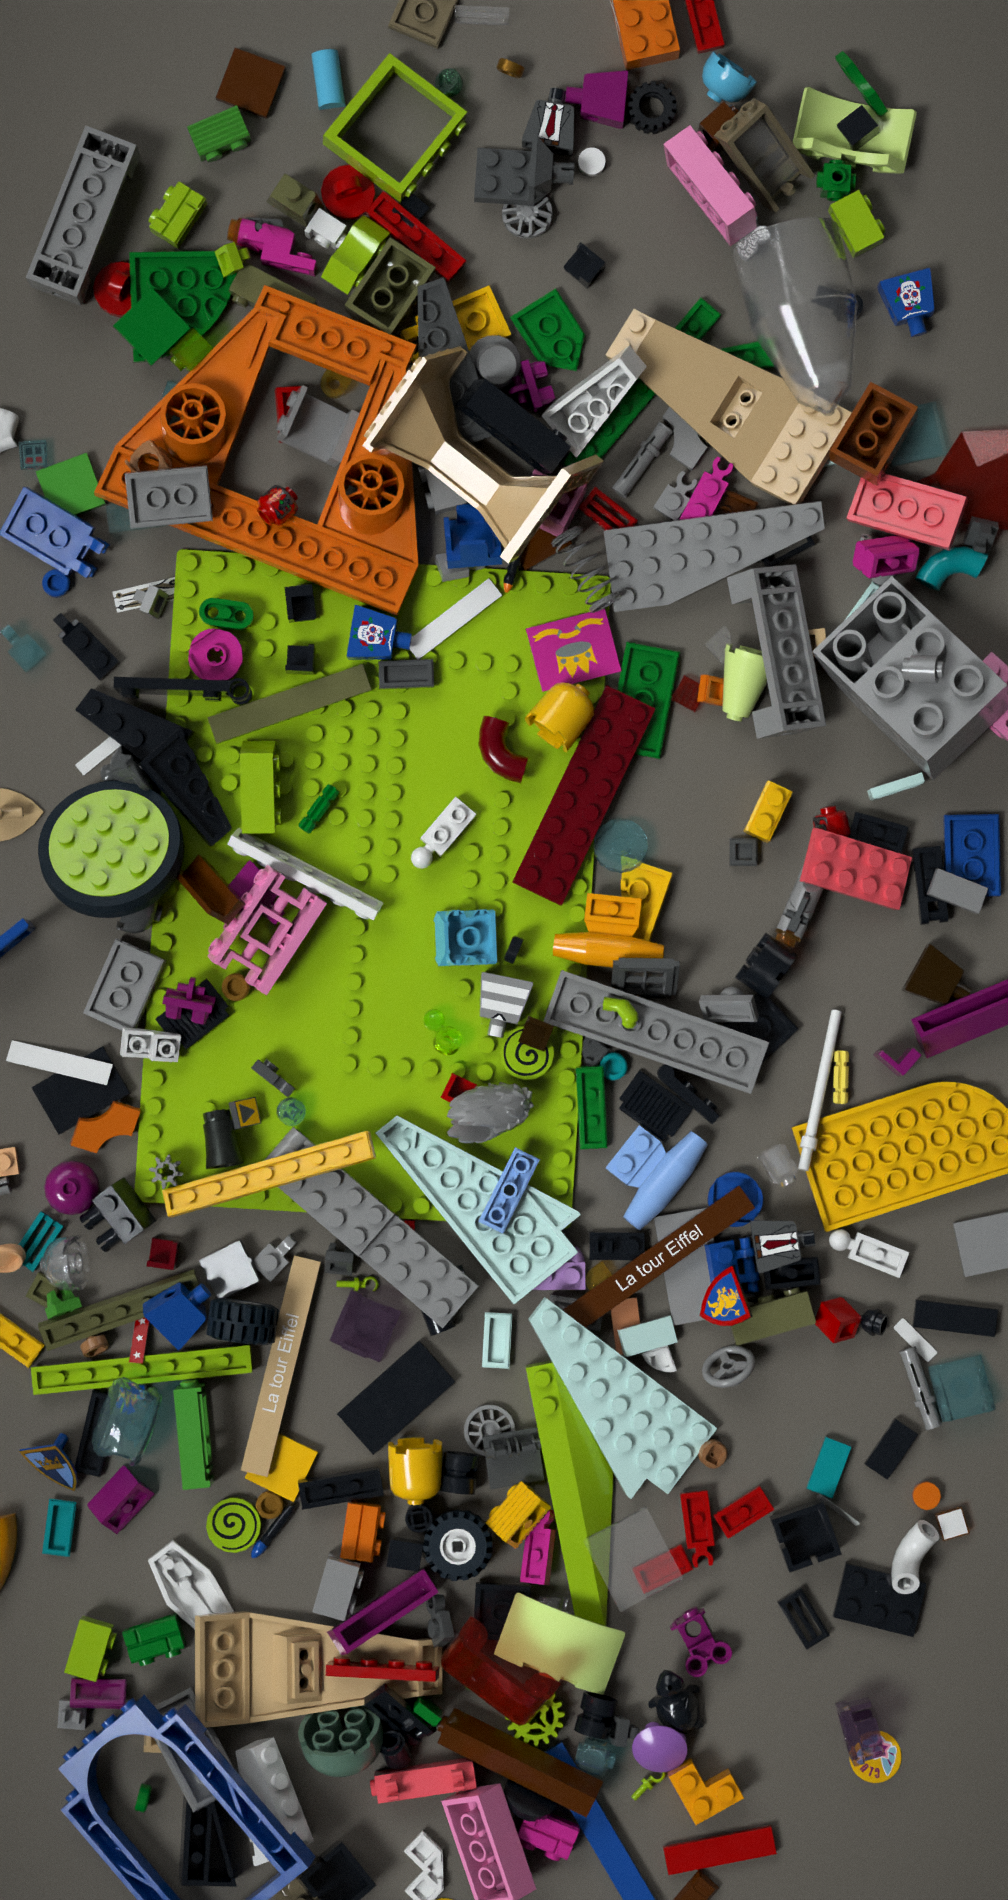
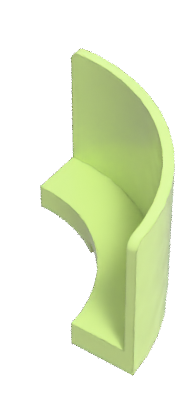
M805 87L792 143L800 154L819 160L820 157H828L845 161V164L852 165L851 169H856V165L859 164L872 167L873 172L904 173L917 112L913 109L887 108L888 112L880 117L869 105L846 101L811 87ZM863 105L878 124L880 133L857 151H853L850 149L849 142L837 128V124L859 106Z
M517 1593L494 1655L517 1666H526L540 1671L539 1675L558 1682L562 1679L574 1684L576 1688L604 1695L623 1643L625 1632L579 1618L543 1604L524 1594Z

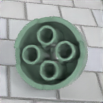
M365 1705L349 1707L351 1711L347 1712L344 1716L347 1730H343L339 1714L335 1710L318 1712L313 1715L307 1714L299 1727L298 1737L304 1757L312 1768L326 1776L348 1777L362 1772L376 1760L383 1744V1729L380 1718Z

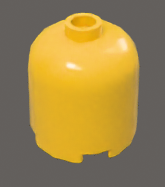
M557 683L548 690L527 714L525 721L529 726L534 723L540 729L537 735L556 749L563 746L564 752H567L594 715V706L588 697L590 693L578 683L576 686L570 683Z
M422 1437L400 1438L397 1445H394L393 1442H388L391 1491L397 1497L407 1500V1503L410 1505L424 1504V1500L435 1496L441 1487L442 1442L434 1439L433 1444L424 1443V1438Z

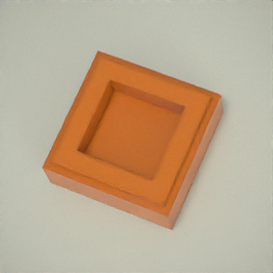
M701 675L697 702L723 706L724 678Z

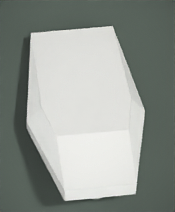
M174 1540L148 1559L166 1604L194 1630L195 1615L235 1612L211 1570Z

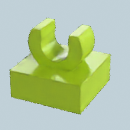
M235 242L225 244L214 251L223 277L233 275L243 269L242 263L251 258L248 249L237 250Z

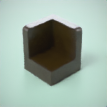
M528 1016L518 1042L544 1052L554 1026Z

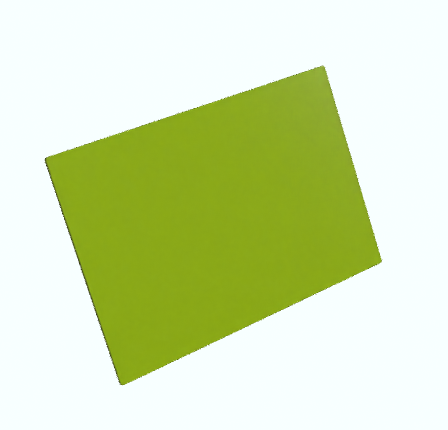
M185 549L177 552L168 678L200 679L192 671L188 661L192 640L204 630L221 629L233 634L242 647L243 664L237 675L231 680L241 678L248 683L253 693L252 700L249 703L363 664L372 690L216 744L207 717L239 707V705L235 704L230 697H221L220 702L205 701L203 696L167 695L166 720L195 732L187 743L190 749L192 748L202 773L205 774L209 781L208 785L212 793L217 797L232 827L218 842L209 847L161 791V797L172 808L182 829L184 858L181 869L185 871L199 854L206 858L222 878L230 884L249 860L259 870L265 868L256 859L236 853L233 847L227 844L236 829H242L240 750L242 742L276 740V755L280 756V771H276V782H280L281 796L276 798V808H281V825H276L275 833H256L252 835L384 904L373 921L370 918L364 919L355 914L354 910L346 906L334 904L329 897L321 893L316 894L327 904L269 993L265 995L258 991L256 987L250 985L249 993L244 999L232 1001L226 998L222 992L224 979L228 975L235 973L246 977L250 968L232 959L227 968L223 969L208 958L209 946L214 939H219L223 933L224 922L207 914L176 878L170 889L159 899L158 905L163 906L159 922L153 921L150 953L167 961L147 1004L145 1029L165 1032L155 1019L166 1011V1004L162 1003L167 988L177 989L178 982L189 984L190 977L196 978V986L206 978L228 1004L229 1007L225 1011L229 1014V1017L188 1050L181 1044L178 1062L151 1061L149 1058H143L141 1112L139 1115L135 1192L142 1202L165 1204L162 1190L175 1187L171 1182H168L166 1188L162 1189V1182L160 1180L152 1182L156 1175L149 1168L157 1167L158 1164L155 1159L157 1157L165 1162L167 1155H171V1162L181 1161L177 1168L184 1175L177 1176L175 1179L178 1185H182L264 1161L292 1127H295L315 1145L369 1131L376 1159L342 1169L399 1218L446 1221L376 1135L378 1130L394 1117L399 1116L501 1171H504L515 1147L540 1159L528 1185L572 1208L578 1123L576 1067H581L583 1036L554 1026L550 1035L554 1048L552 1065L545 1074L531 1080L515 1078L505 1070L500 1059V1047L502 1040L510 1031L517 1027L525 1026L528 1016L544 1021L561 970L583 978L587 977V965L553 956V944L555 934L588 932L584 918L587 893H592L595 837L562 906L512 883L585 731L584 729L571 748L564 752L563 746L556 749L539 737L537 733L540 729L534 723L531 726L526 723L525 717L548 692V690L542 692L526 628L591 612L589 608L592 605L585 604V600L595 589L587 592L578 591L579 585L587 577L575 580L571 579V574L518 570L514 586L506 593L503 582L507 570L483 568L481 570H469V577L443 582L437 565L418 564L416 575L399 614L396 616L240 553ZM574 574L573 577L582 576L584 574ZM594 575L583 584L580 590L594 587L610 578L608 576ZM488 578L502 594L496 601L419 659H433L434 688L379 689L378 661L418 660L410 649L394 647L392 659L390 660L347 659L355 605L396 618L398 621L396 631L411 633L413 637ZM611 583L598 590L588 600V603L609 595ZM312 584L316 620L289 623L285 587ZM208 598L241 601L247 603L252 608L254 620L251 626L244 630L213 627L202 621L199 615V608L202 602ZM607 606L605 611L609 621V606ZM210 609L208 613L209 616L213 618L218 615V609ZM238 612L235 616L237 621H243L246 617L244 612ZM308 644H314L316 648L314 675L287 674L285 665H287L288 645L308 646ZM213 649L209 652L211 656H208L210 662L216 661L219 663L222 661L220 657L223 656V652L221 650L216 652ZM605 676L578 682V684L589 691L588 697L592 701L594 710L604 691ZM238 687L234 691V697H242L246 693V688ZM483 716L498 718L510 723L505 741L507 748L515 754L528 757L521 784L507 780L494 773L483 761L478 746L479 730ZM331 784L339 790V795L334 801L330 802L331 806L321 820L315 823L316 827L308 834L299 827V823L303 817H307L308 810L318 796L323 795L322 791L326 785ZM457 797L475 812L476 816L441 857L434 852L430 866L424 869L415 867L411 861V854L416 848L426 845L420 838L451 801ZM285 878L279 888L297 899L303 888H306V885ZM288 902L283 910L285 912L283 917L292 923L300 909ZM495 910L496 964L438 966L435 960V922L433 921L437 911ZM262 916L255 923L249 934L267 945L281 923L278 922L274 925L266 917ZM237 935L229 948L241 955L249 942ZM517 935L524 938L514 964L504 961V957L512 937ZM258 948L250 961L262 968L270 955ZM482 972L533 982L518 1024L506 1023L503 1038L487 1035L490 1019L480 1017ZM258 1059L262 1062L266 1059L279 1068L276 1073L296 1088L289 1097L251 1068ZM454 1073L477 1084V1087L488 1086V1083L499 1085V1082L506 1084L515 1083L521 1088L527 1087L529 1091H532L531 1102L534 1107L529 1110V1115L524 1123L512 1130H508L483 1143H461L458 1138L448 1136L447 1131L453 1126L451 1121L454 1119L448 1118L447 1114L452 1107L449 1106L450 1102L440 1097L451 1074ZM256 1097L261 1124L234 1129L244 1163L224 1168L206 1169V1146L203 1129L205 1122L203 1113L222 1109L230 1110L229 1102ZM166 1164L165 1168H160V1173L164 1174V1179H167L168 1176L174 1173L173 1170L169 1169V1164ZM278 1187L212 1206L306 1212ZM571 1223L567 1225L564 1229L569 1228L571 1226Z

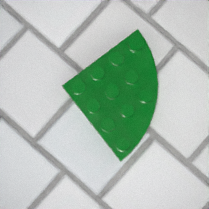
M214 251L129 252L131 308L153 288L190 327V330L160 359L174 355L199 340L213 326L226 307L231 296L229 288L237 273L223 277ZM133 348V363L146 362Z

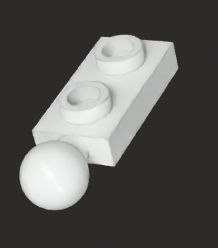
M455 797L420 838L426 845L418 847L412 852L411 861L413 865L424 869L432 863V854L434 852L441 857L474 819L476 813Z
M837 1229L829 1237V1243L833 1249L837 1251L850 1250L847 1258L898 1278L901 1276L909 1255L907 1251L857 1232L855 1239H851L850 1234L846 1230Z

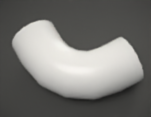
M919 1520L907 1532L895 1552L892 1562L891 1579L893 1589L898 1593L910 1594L918 1589L921 1562L929 1549L939 1540V1534L935 1527L925 1520Z

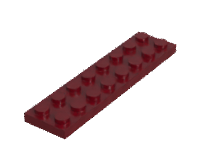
M606 685L594 710V715L576 747L512 881L513 884L562 906L656 708Z

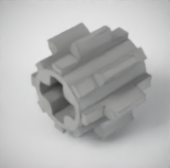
M167 1155L165 1162L159 1157L155 1158L158 1164L157 1167L149 1168L156 1175L152 1182L160 1180L162 1182V1189L166 1188L168 1182L177 1186L178 1183L175 1178L184 1175L177 1168L181 1161L171 1162V1155ZM166 1164H169V1169L173 1170L174 1173L168 1176L167 1179H164V1174L160 1173V1168H165Z

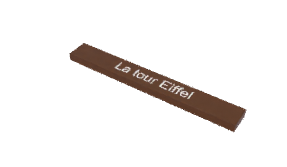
M738 1185L562 1310L586 1328L755 1208Z

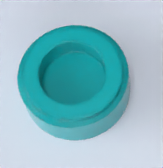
M618 1053L607 1054L600 1062V1066L603 1065L604 1077L609 1080H618L627 1071V1062Z

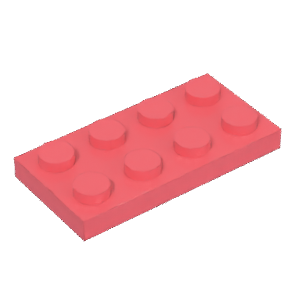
M884 474L877 486L863 478L860 479L846 519L852 523L950 551L968 498L963 495Z
M813 828L800 882L893 910H900L912 857L819 828Z

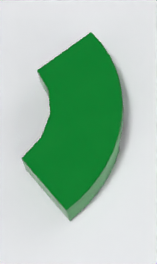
M843 51L836 55L835 60L851 83L860 91L863 99L880 117L888 112L877 92L867 82L854 62Z

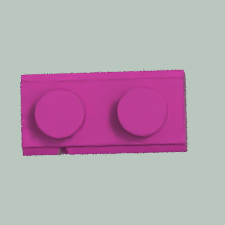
M897 535L858 541L855 547L853 566L862 571L869 579L914 572L916 570L919 547L910 542L908 538Z
M551 1814L547 1819H536L535 1822L522 1819L517 1834L522 1847L532 1851L537 1847L546 1851L544 1854L546 1857L560 1861L561 1858L568 1859L578 1836L580 1826Z

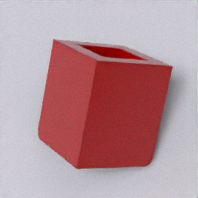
M452 1073L440 1098L451 1103L455 1097L467 1090L477 1087V1084Z
M839 1297L821 1302L815 1318V1325L834 1344L854 1338L862 1317L844 1298Z

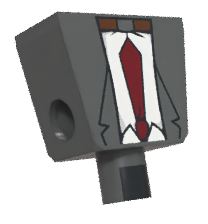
M550 88L548 101L536 100L522 137L523 148L532 149V136H538L552 153L566 156L573 155L574 107L564 104L565 90Z
M750 1220L758 1273L801 1260L800 1248L816 1246L813 1229L797 1232L796 1221Z

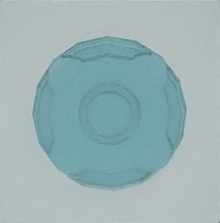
M616 819L600 827L595 835L593 848L595 857L601 866L612 872L623 873L632 871L641 865L647 855L648 843L645 832L638 824L631 820L617 821Z

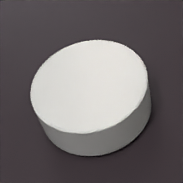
M597 148L583 150L578 159L580 171L590 177L599 175L605 167V156L602 151Z

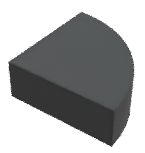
M585 1037L582 1045L583 1058L587 1066H596L610 1049L600 1041Z

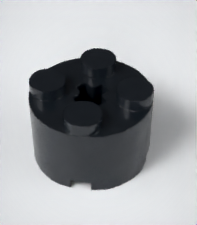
M765 932L757 944L760 949L758 950L755 947L752 949L745 960L748 967L743 965L735 978L768 999L780 983L779 981L791 967L797 954Z

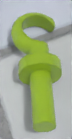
M367 1276L363 1281H359L358 1277H354V1281L337 1280L336 1287H348L358 1291L359 1288H365L367 1280L371 1279L375 1282V1288L372 1291H376L379 1283L373 1276Z
M662 1772L660 1779H655L651 1775L647 1780L643 1778L641 1780L643 1784L631 1795L632 1799L636 1801L647 1789L651 1791L653 1789L652 1783L663 1781L665 1772Z

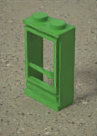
M198 1379L182 1380L180 1386L173 1390L183 1490L208 1488L215 1482L214 1475H210L213 1464H210L212 1461L206 1390H203L206 1385L205 1383L199 1384Z

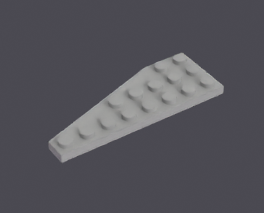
M821 501L604 530L610 579H612L610 582L612 593L619 592L621 594L620 598L613 603L614 612L669 605L825 529Z

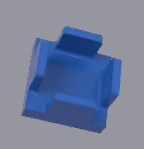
M471 504L456 506V520L449 521V517H443L448 569L502 564V558L500 557L502 554L501 542L482 514Z

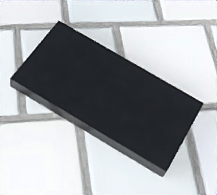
M418 1341L341 1409L337 1415L374 1455L453 1385L455 1380L427 1348Z

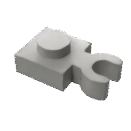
M684 471L680 472L677 476V486L674 488L668 484L653 509L672 521L679 519L690 500L685 495L686 492L694 490L697 484V480L694 479L690 485H684L682 483V478L685 475Z

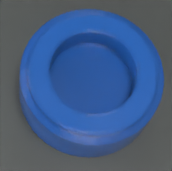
M54 569L44 575L42 586L49 596L59 598L68 593L70 579L66 574Z

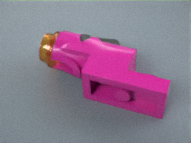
M254 217L238 218V220L231 219L227 240L257 253L261 250L260 259L262 265L315 276L317 270L316 260L312 259L313 256L302 252L292 255L296 237L291 230L284 228L280 219Z

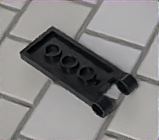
M114 677L113 688L120 695H123V698L139 699V694L203 696L205 701L220 702L221 697H230L235 704L242 706L248 704L253 696L248 683L241 678H235L230 681ZM238 687L246 688V693L242 697H234V691Z

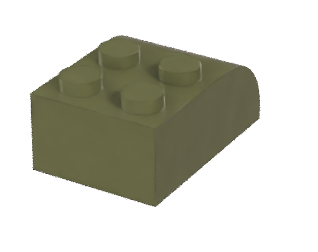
M389 238L346 302L345 310L363 324L395 336L418 302L417 286L430 282L436 267L392 238Z

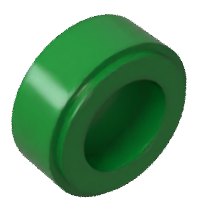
M141 1783L135 1811L146 1812L152 1791L151 1785Z

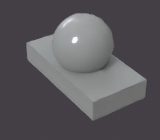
M733 986L725 988L720 995H701L699 999L703 1018L710 1022H757L759 1017L754 996L744 995L739 988Z

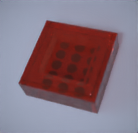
M684 675L671 700L695 713L700 702H697L699 683Z

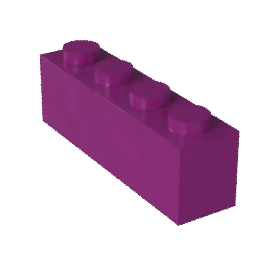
M1008 979L911 1019L917 1042L926 1058L1008 1025Z
M424 1569L419 1570L345 1619V1621L327 1631L340 1654H348L439 1592Z

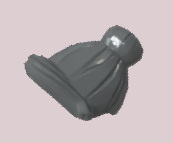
M121 745L113 754L110 764L104 765L100 770L103 782L120 781L137 784L144 791H148L153 787L152 779L138 764L140 760Z

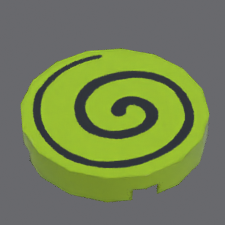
M520 1026L510 1031L502 1040L500 1047L501 1063L505 1070L515 1078L522 1080L536 1079L545 1074L552 1065L554 1058L553 1043L549 1038L543 1052L518 1042L524 1026Z
M238 1497L222 1499L213 1506L207 1516L206 1529L208 1537L217 1548L224 1552L237 1553L244 1551L255 1543L260 1534V1515L254 1505L247 1500Z

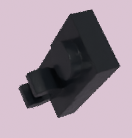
M589 1232V1260H633L644 1252L645 1233Z

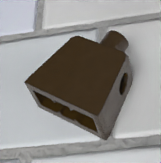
M927 944L902 991L941 1005H946L951 996L959 1000L970 995L972 989L959 982L964 970L933 945Z

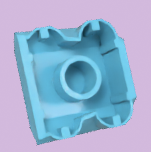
M495 910L436 912L433 921L435 922V960L438 966L488 965L497 963Z

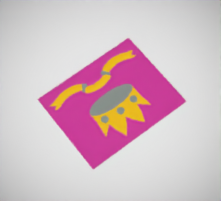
M605 608L595 613L588 612L526 628L542 692L549 690L560 682L574 684L621 671Z

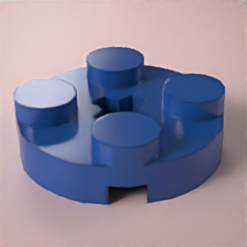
M729 1172L716 1178L708 1192L707 1201L708 1206H710L739 1185L755 1208L730 1225V1227H741L750 1223V1220H754L760 1213L763 1204L762 1191L756 1181L741 1172Z

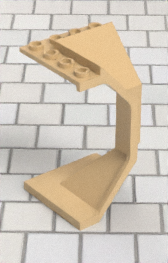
M461 346L452 349L448 348L445 351H438L434 354H428L423 358L420 356L413 363L411 369L407 371L364 434L367 439L362 446L369 452L386 449L430 471L482 514L505 548L500 557L507 563H510L520 556L562 495L589 483L604 461L597 455H593L562 468L558 475L513 476L464 438L458 430L449 383L468 352Z

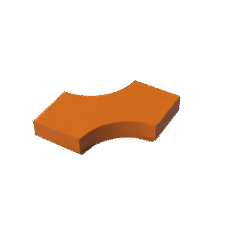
M113 1101L110 1108L98 1117H80L70 1142L71 1146L97 1153L101 1145L112 1137L119 1135L132 1136L141 1112L140 1108Z

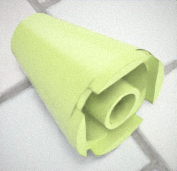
M727 643L724 659L722 711L727 713V718L742 722L743 717L749 718L767 684L762 651L741 645L739 649L736 648L734 650L732 649L733 644Z

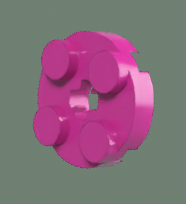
M207 629L199 633L192 640L188 661L192 671L201 680H231L237 675L243 664V650L237 638L230 632L221 629ZM213 649L216 652L221 650L223 652V656L220 657L222 661L219 663L216 661L210 662L208 660V656H211L209 652Z

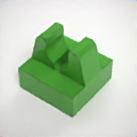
M68 1286L60 1289L62 1299L57 1298L55 1290L47 1293V1308H45L47 1318L51 1319L81 1308L79 1296L75 1297Z

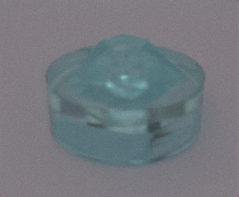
M293 1097L283 1099L277 1107L279 1120L288 1126L300 1124L306 1114L303 1103Z

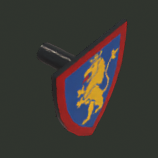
M734 1265L714 1278L703 1298L700 1316L710 1323L720 1326H734L753 1317L748 1302L755 1300V1293L753 1291H743Z

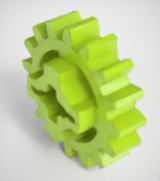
M535 1684L531 1685V1691L528 1692L524 1687H521L522 1695L518 1696L513 1693L512 1699L515 1701L514 1704L507 1703L506 1708L512 1711L505 1714L506 1720H512L507 1728L508 1730L515 1729L514 1737L518 1739L523 1736L524 1742L527 1744L529 1740H533L534 1745L538 1746L540 1739H543L548 1744V1736L551 1734L557 1737L558 1733L555 1728H563L564 1725L562 1721L558 1720V1718L565 1716L564 1711L558 1710L562 1706V1701H554L556 1696L554 1691L549 1695L546 1694V1686L544 1685L540 1691H536ZM533 1697L541 1698L538 1702H529L527 1700ZM550 1706L554 1713L552 1723L546 1717V1712ZM518 1708L524 1714L520 1724L516 1718ZM539 1710L541 1720L534 1718L531 1721L529 1711L535 1713ZM540 1728L542 1730V1732L539 1733L529 1732L531 1729Z

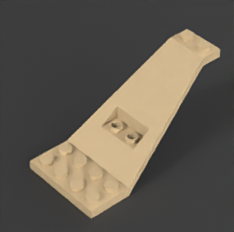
M633 309L607 351L606 357L610 360L630 345L647 366L638 378L726 461L732 463L733 467L753 486L790 505L801 504L829 459V450L852 412L807 389ZM751 396L748 402H743L745 397ZM736 419V423L730 426L729 422Z

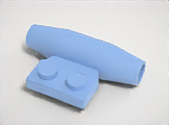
M639 1125L606 1166V1170L625 1185L639 1188L623 1218L638 1230L645 1227L669 1204L688 1180L708 1144L697 1134L690 1131L666 1153L661 1141Z

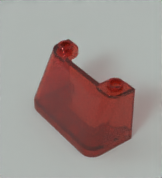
M470 1616L441 1656L442 1668L517 1725L529 1723L553 1696L561 1683L546 1673H537L523 1684L480 1651L487 1641L488 1633L483 1624Z

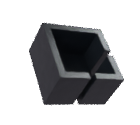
M821 1498L769 1516L779 1544L783 1543L779 1547L789 1573L813 1565L809 1557L810 1555L814 1554L818 1563L842 1555L825 1504Z
M336 1841L319 1856L320 1863L313 1861L309 1868L296 1877L310 1897H318L315 1900H360L377 1886L342 1841Z

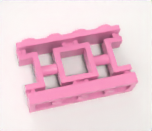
M269 865L258 871L253 881L255 884L249 893L246 892L241 897L245 905L229 925L224 923L223 933L219 939L216 938L212 941L208 949V958L223 969L227 968L232 959L250 968L244 980L265 995L269 993L327 904L321 897L306 888H303L297 899L281 890L279 887L286 877ZM267 889L279 896L271 909L259 902ZM288 902L300 909L292 923L280 915ZM263 912L281 923L267 945L249 934ZM237 935L249 942L241 955L229 948ZM258 948L270 955L262 968L250 961Z

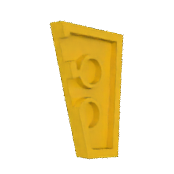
M621 856V897L642 899L640 925L633 937L650 941L674 874Z

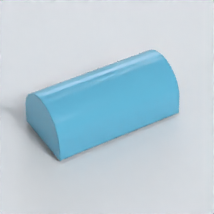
M325 49L312 53L319 110L345 107L338 51Z

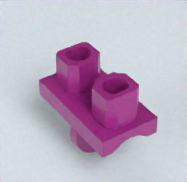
M529 360L521 361L520 368L525 384H522L520 376L513 377L514 387L508 390V394L510 397L517 396L519 403L524 404L527 402L525 393L528 392L534 413L541 412L543 406L555 401L552 386L537 389L535 383L536 380L548 377L545 362L529 363Z
M190 977L189 984L178 982L177 989L167 988L162 1004H166L167 1018L180 1019L183 1008L193 1010L192 1022L205 1024L209 1013L214 1008L216 997L204 995L205 987L196 986V978Z

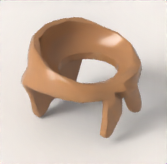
M151 439L141 444L134 451L130 462L127 459L125 460V464L131 469V472H139L138 463L140 458L147 453H152L159 459L157 470L172 468L170 455Z

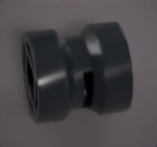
M427 1504L411 1505L408 1507L405 1522L410 1530L421 1533L426 1531L432 1524L433 1512Z

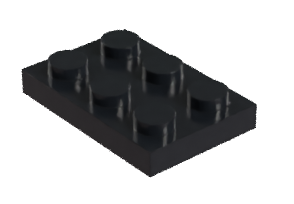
M845 1562L832 1616L914 1637L926 1582L920 1581L918 1589L913 1593L901 1594L893 1589L890 1573Z

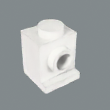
M320 208L304 230L305 236L308 239H311L314 235V240L326 249L331 246L335 250L342 244L348 232L345 224Z

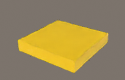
M279 1433L268 1477L247 1472L245 1479L294 1502L299 1492L298 1480L306 1478L318 1451Z

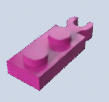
M716 457L712 465L713 473L709 474L704 471L680 520L714 515L729 487V483L723 479L732 474V463L728 465L726 470H720L718 465L721 462V458Z
M548 1510L545 1517L540 1519L536 1527H533V1531H530L529 1535L526 1536L520 1582L549 1585L556 1530L549 1529V1525L554 1520V1510Z

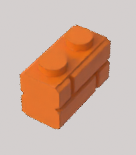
M358 1501L348 1502L340 1558L371 1563L374 1556L380 1555L382 1540L376 1539L378 1528L383 1529L386 1514L385 1512H380L381 1505Z

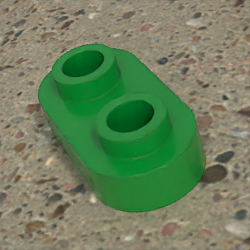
M208 598L202 602L199 608V615L202 621L213 627L244 630L250 627L254 620L252 608L247 603L241 601ZM212 608L218 609V615L214 618L208 614ZM238 612L245 613L246 617L243 621L236 620L235 616Z

